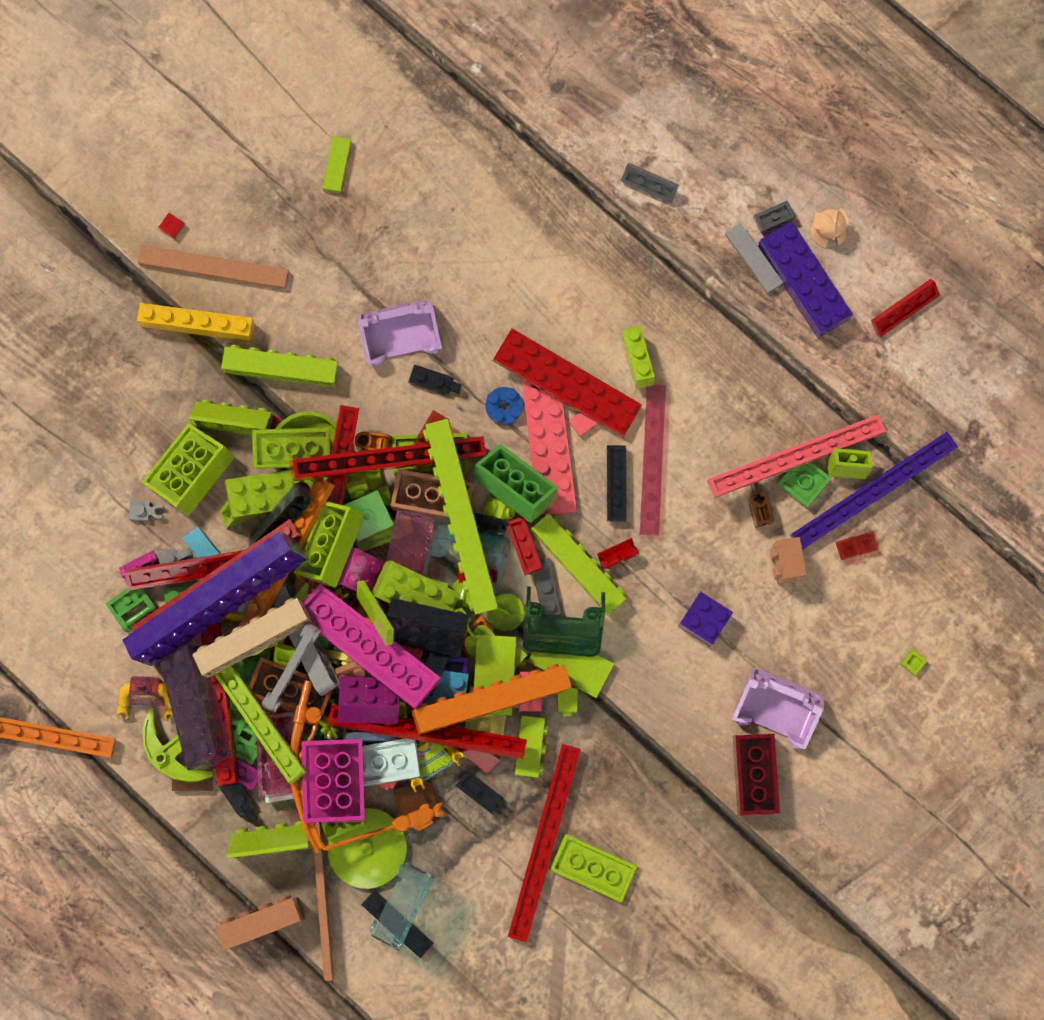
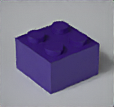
M700 591L678 627L711 647L733 612Z

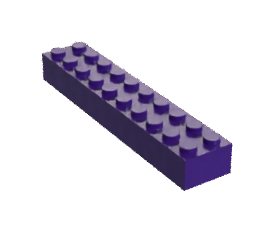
M282 531L277 532L122 639L130 658L149 666L159 664L163 658L174 654L179 647L190 643L192 638L206 632L208 627L222 621L227 614L238 610L239 606L243 603L251 601L255 598V595L270 588L271 584L285 578L287 573L301 567L303 562L308 559L298 540Z

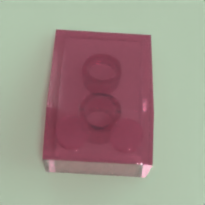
M397 509L385 562L393 561L423 576L435 518Z

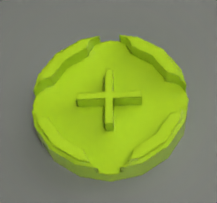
M510 593L496 595L498 609L487 611L489 623L495 629L503 632L518 628L525 616L522 601Z

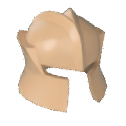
M841 208L839 210H824L820 214L816 212L810 230L811 237L815 243L826 248L829 241L828 238L833 240L837 238V243L840 245L846 238V227L849 224L846 213Z

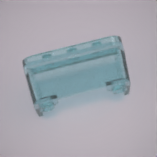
M448 523L439 524L434 531L423 570L425 577L429 576L433 556H445L448 553L449 546L456 543L455 536L450 535ZM479 532L483 551L488 553L486 558L488 567L499 571L495 594H499L510 550V542L505 536L497 538V536L486 534V532Z
M409 862L405 866L401 864L396 874L399 876L379 920H374L369 930L373 932L371 937L397 951L403 948V943L433 880L437 877Z

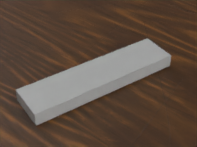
M741 223L725 233L729 242L767 294L783 285V281Z

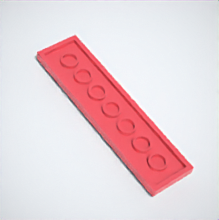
M521 378L532 467L559 487L556 501L539 517H545L548 513L551 516L577 513L563 402Z

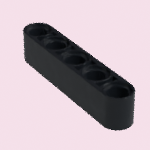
M296 483L249 535V547L289 519L295 522L311 503L310 486L307 483Z

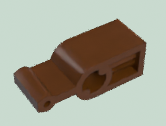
M757 482L751 484L753 494L749 498V507L754 527L770 525L774 522L768 496L764 491L759 490ZM754 497H758L759 500L762 499L763 504L755 502Z

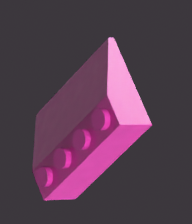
M362 739L302 741V765L307 771L302 776L304 823L365 822Z

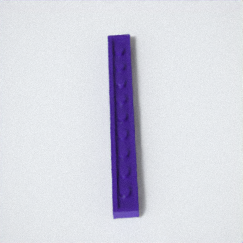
M948 432L944 433L790 534L791 538L800 537L802 550L957 449V444Z

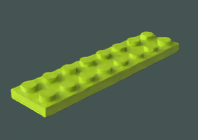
M291 470L225 480L231 517L235 519L270 513L296 483H307L311 489L316 479L292 482ZM380 471L349 474L346 484L365 478L369 491L383 487ZM347 485L343 501L351 500Z

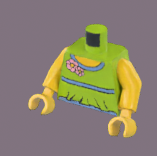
M416 740L421 777L410 779L414 792H417L416 786L421 785L424 789L425 781L452 764L456 763L457 766H460L458 760L460 758L467 760L465 755L451 746Z

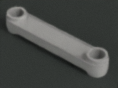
M308 623L304 626L299 636L302 639L273 692H268L261 704L266 710L276 713L283 701L280 697L310 643L314 644L321 633V630L316 626Z

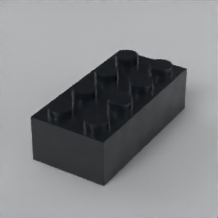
M391 598L387 618L394 628L393 641L411 648L460 658L469 615Z

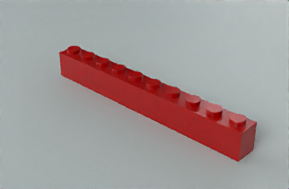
M484 436L454 440L460 461L486 456ZM430 443L292 459L290 467L293 482L435 464V461L431 460L428 449L431 448Z

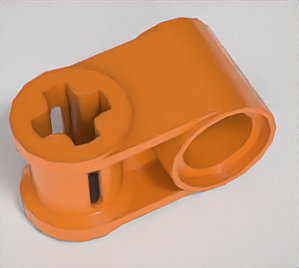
M359 432L355 436V446L359 451L389 448V441L392 440V436L383 433ZM361 438H366L369 442L367 445L361 446L358 444V441Z

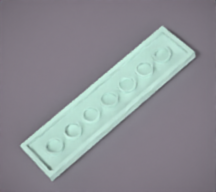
M400 739L362 746L364 787L421 777L416 740ZM275 762L261 764L262 773L264 774L265 802L269 804L294 799L291 784L288 783ZM302 777L297 780L299 790Z

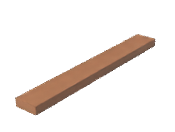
M141 245L138 259L139 265L286 289L289 274L288 269Z
M315 823L317 831L322 840L321 823ZM320 849V853L315 854L314 852L323 973L324 980L330 981L334 979L324 852Z

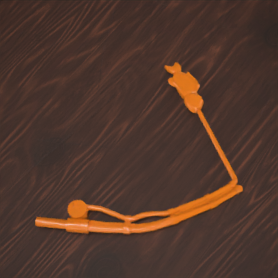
M304 681L300 702L296 707L293 720L294 728L290 748L299 758L301 764L302 751L299 753L304 724L306 722L309 725H313L307 740L312 741L322 716L318 708L311 707L308 709L307 707L312 685L311 681ZM303 777L300 783V790L297 781L291 784L292 795L302 822V828L315 854L320 853V849L330 850L394 828L400 832H406L409 828L421 831L434 823L432 821L434 816L441 817L445 814L441 810L442 802L437 803L433 809L429 807V804H423L419 810L394 819L391 826L325 846L315 823H304Z

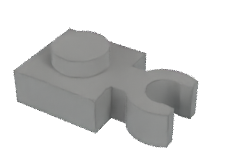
M131 500L129 520L150 521V516L161 520L163 516L156 515V511L164 509V506L156 504L151 507L150 501Z

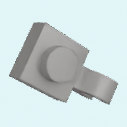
M174 547L156 553L159 564L192 558L190 547L176 552Z

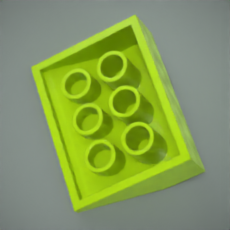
M188 423L141 483L189 517L235 456L225 446Z
M301 821L295 822V826L287 827V823L276 824L274 829H268L267 826L255 827L256 831L248 832V828L238 829L236 834L230 835L227 858H243L310 849L312 846L302 828Z

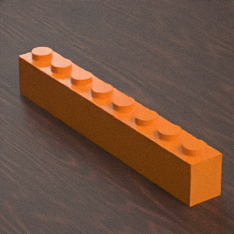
M558 664L548 666V670L543 672L537 669L529 672V676L523 678L521 675L513 676L506 683H503V680L491 683L492 687L489 688L479 686L473 688L472 693L459 692L454 694V698L448 700L446 697L436 699L435 704L428 705L427 702L422 703L417 709L412 711L418 735L568 691L572 687L565 665L559 667Z

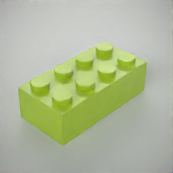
M393 561L385 562L372 591L375 599L387 606H390L391 598H396L449 611L454 610L460 593Z

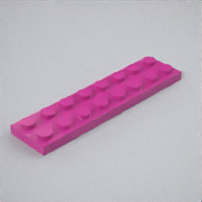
M319 584L303 603L312 621L310 625L312 624L321 630V636L413 709L418 708L441 680L436 673L395 641H393L392 645L386 646L372 623L322 584Z

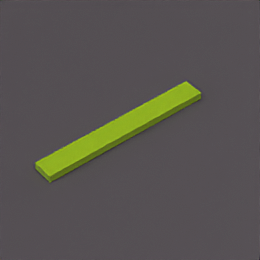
M234 665L215 674V677L289 784H293L307 771Z

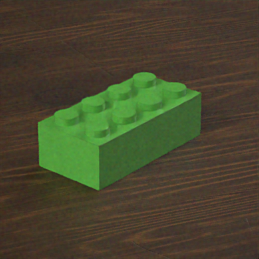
M501 444L475 464L473 479L530 523L556 501L559 487Z

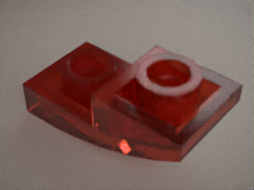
M873 531L835 542L841 561L879 550Z

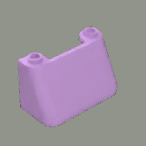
M430 299L365 312L357 316L368 365H382L387 357L419 350L427 351V354L437 353L438 349H442L433 304Z
M752 668L733 713L732 720H735L741 726L750 725L751 722H754L787 736L792 747L806 749L823 712L824 697L817 692L758 668Z

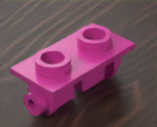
M153 550L119 567V572L126 582L125 570L157 565L159 561Z

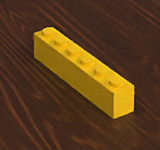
M140 303L137 322L143 328L252 342L255 323L251 317Z

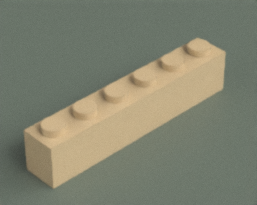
M291 598L285 601L283 606L268 610L267 614L263 617L253 618L249 621L250 624L244 627L239 626L233 629L231 634L216 638L215 642L209 646L199 647L197 652L192 655L202 676L209 678L301 629L307 623H312L303 602L298 598Z

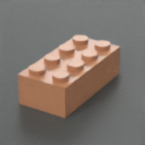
M398 469L391 509L450 521V517L445 516L443 505H446L445 498L440 497L438 487L441 486L440 480L436 479L434 475ZM465 481L470 502H472L474 483Z
M285 896L277 899L278 904L267 903L259 906V911L257 912L249 910L239 914V919L235 920L232 917L220 921L221 926L216 927L223 950L231 949L305 920L297 897Z

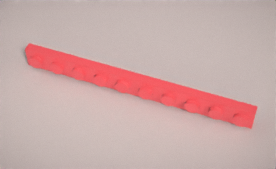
M879 415L709 478L707 483L714 498L830 455L834 448L846 449L883 435L886 429Z

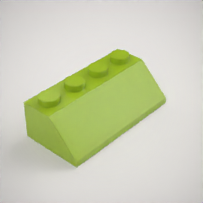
M202 400V402L196 401L189 415V420L196 428L252 436V430L271 429L273 414L266 408L253 410L245 405L232 407V404L222 402L218 405L213 404L210 400Z
M326 502L311 529L303 549L308 560L303 562L301 567L295 569L294 573L320 584L336 588L364 515L351 507Z

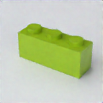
M641 326L623 329L622 342L635 389L653 386L655 375Z
M521 716L519 738L527 739L524 759L517 758L515 776L538 778L539 774H543L544 762H540L541 754L545 755L546 743L542 742L543 735H547L548 723H545V718Z

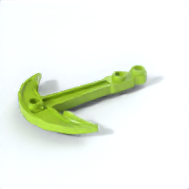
M229 697V700H230V708H231V707L235 706V704L233 703V701H232L231 698ZM209 706L202 715L164 746L158 739L159 732L156 726L155 708H150L143 725V746L150 762L162 774L174 780L184 782H199L214 776L213 772L197 770L187 765L184 767L176 761L211 726ZM160 756H164L162 762H158Z

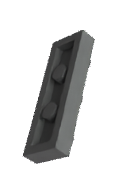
M631 163L627 164L621 179L622 182L669 203L673 202L679 184Z
M550 558L540 559L543 570L533 573L542 618L561 615Z

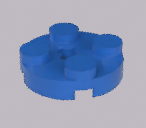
M499 387L488 394L485 403L487 416L499 425L515 423L523 411V400L520 394L514 388ZM502 402L509 403L510 405L506 411L503 408H499Z

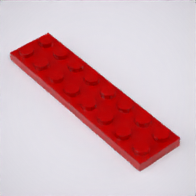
M513 328L509 331L492 360L622 438L626 435L642 406L641 403Z

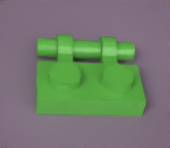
M233 717L232 725L236 727L233 733L236 757L253 765L262 747L255 744L258 738L251 727L246 724V721ZM241 731L252 735L250 741L239 736Z

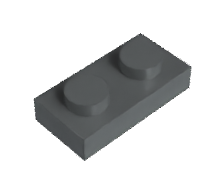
M787 200L755 214L753 218L762 234L795 219L796 216Z

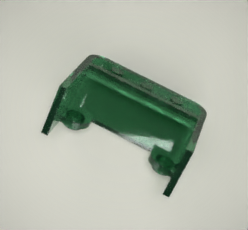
M527 586L523 648L526 651L587 657L598 655L601 649L605 619V592H601L600 607H589L584 610L582 618L544 615V607L540 603L531 602V587Z

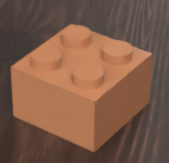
M800 537L777 540L772 545V549L769 550L770 559L775 564V568H773L774 579H777L778 584L801 581L807 574Z

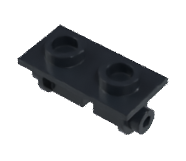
M473 512L478 532H485L486 534L497 536V538L505 536L508 520Z

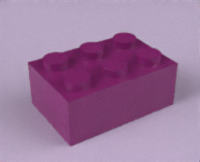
M340 676L338 722L398 724L399 697L374 677Z

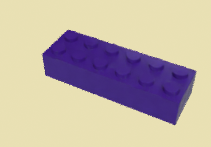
M793 221L760 239L758 248L783 281L785 290L817 339L850 320L853 313Z

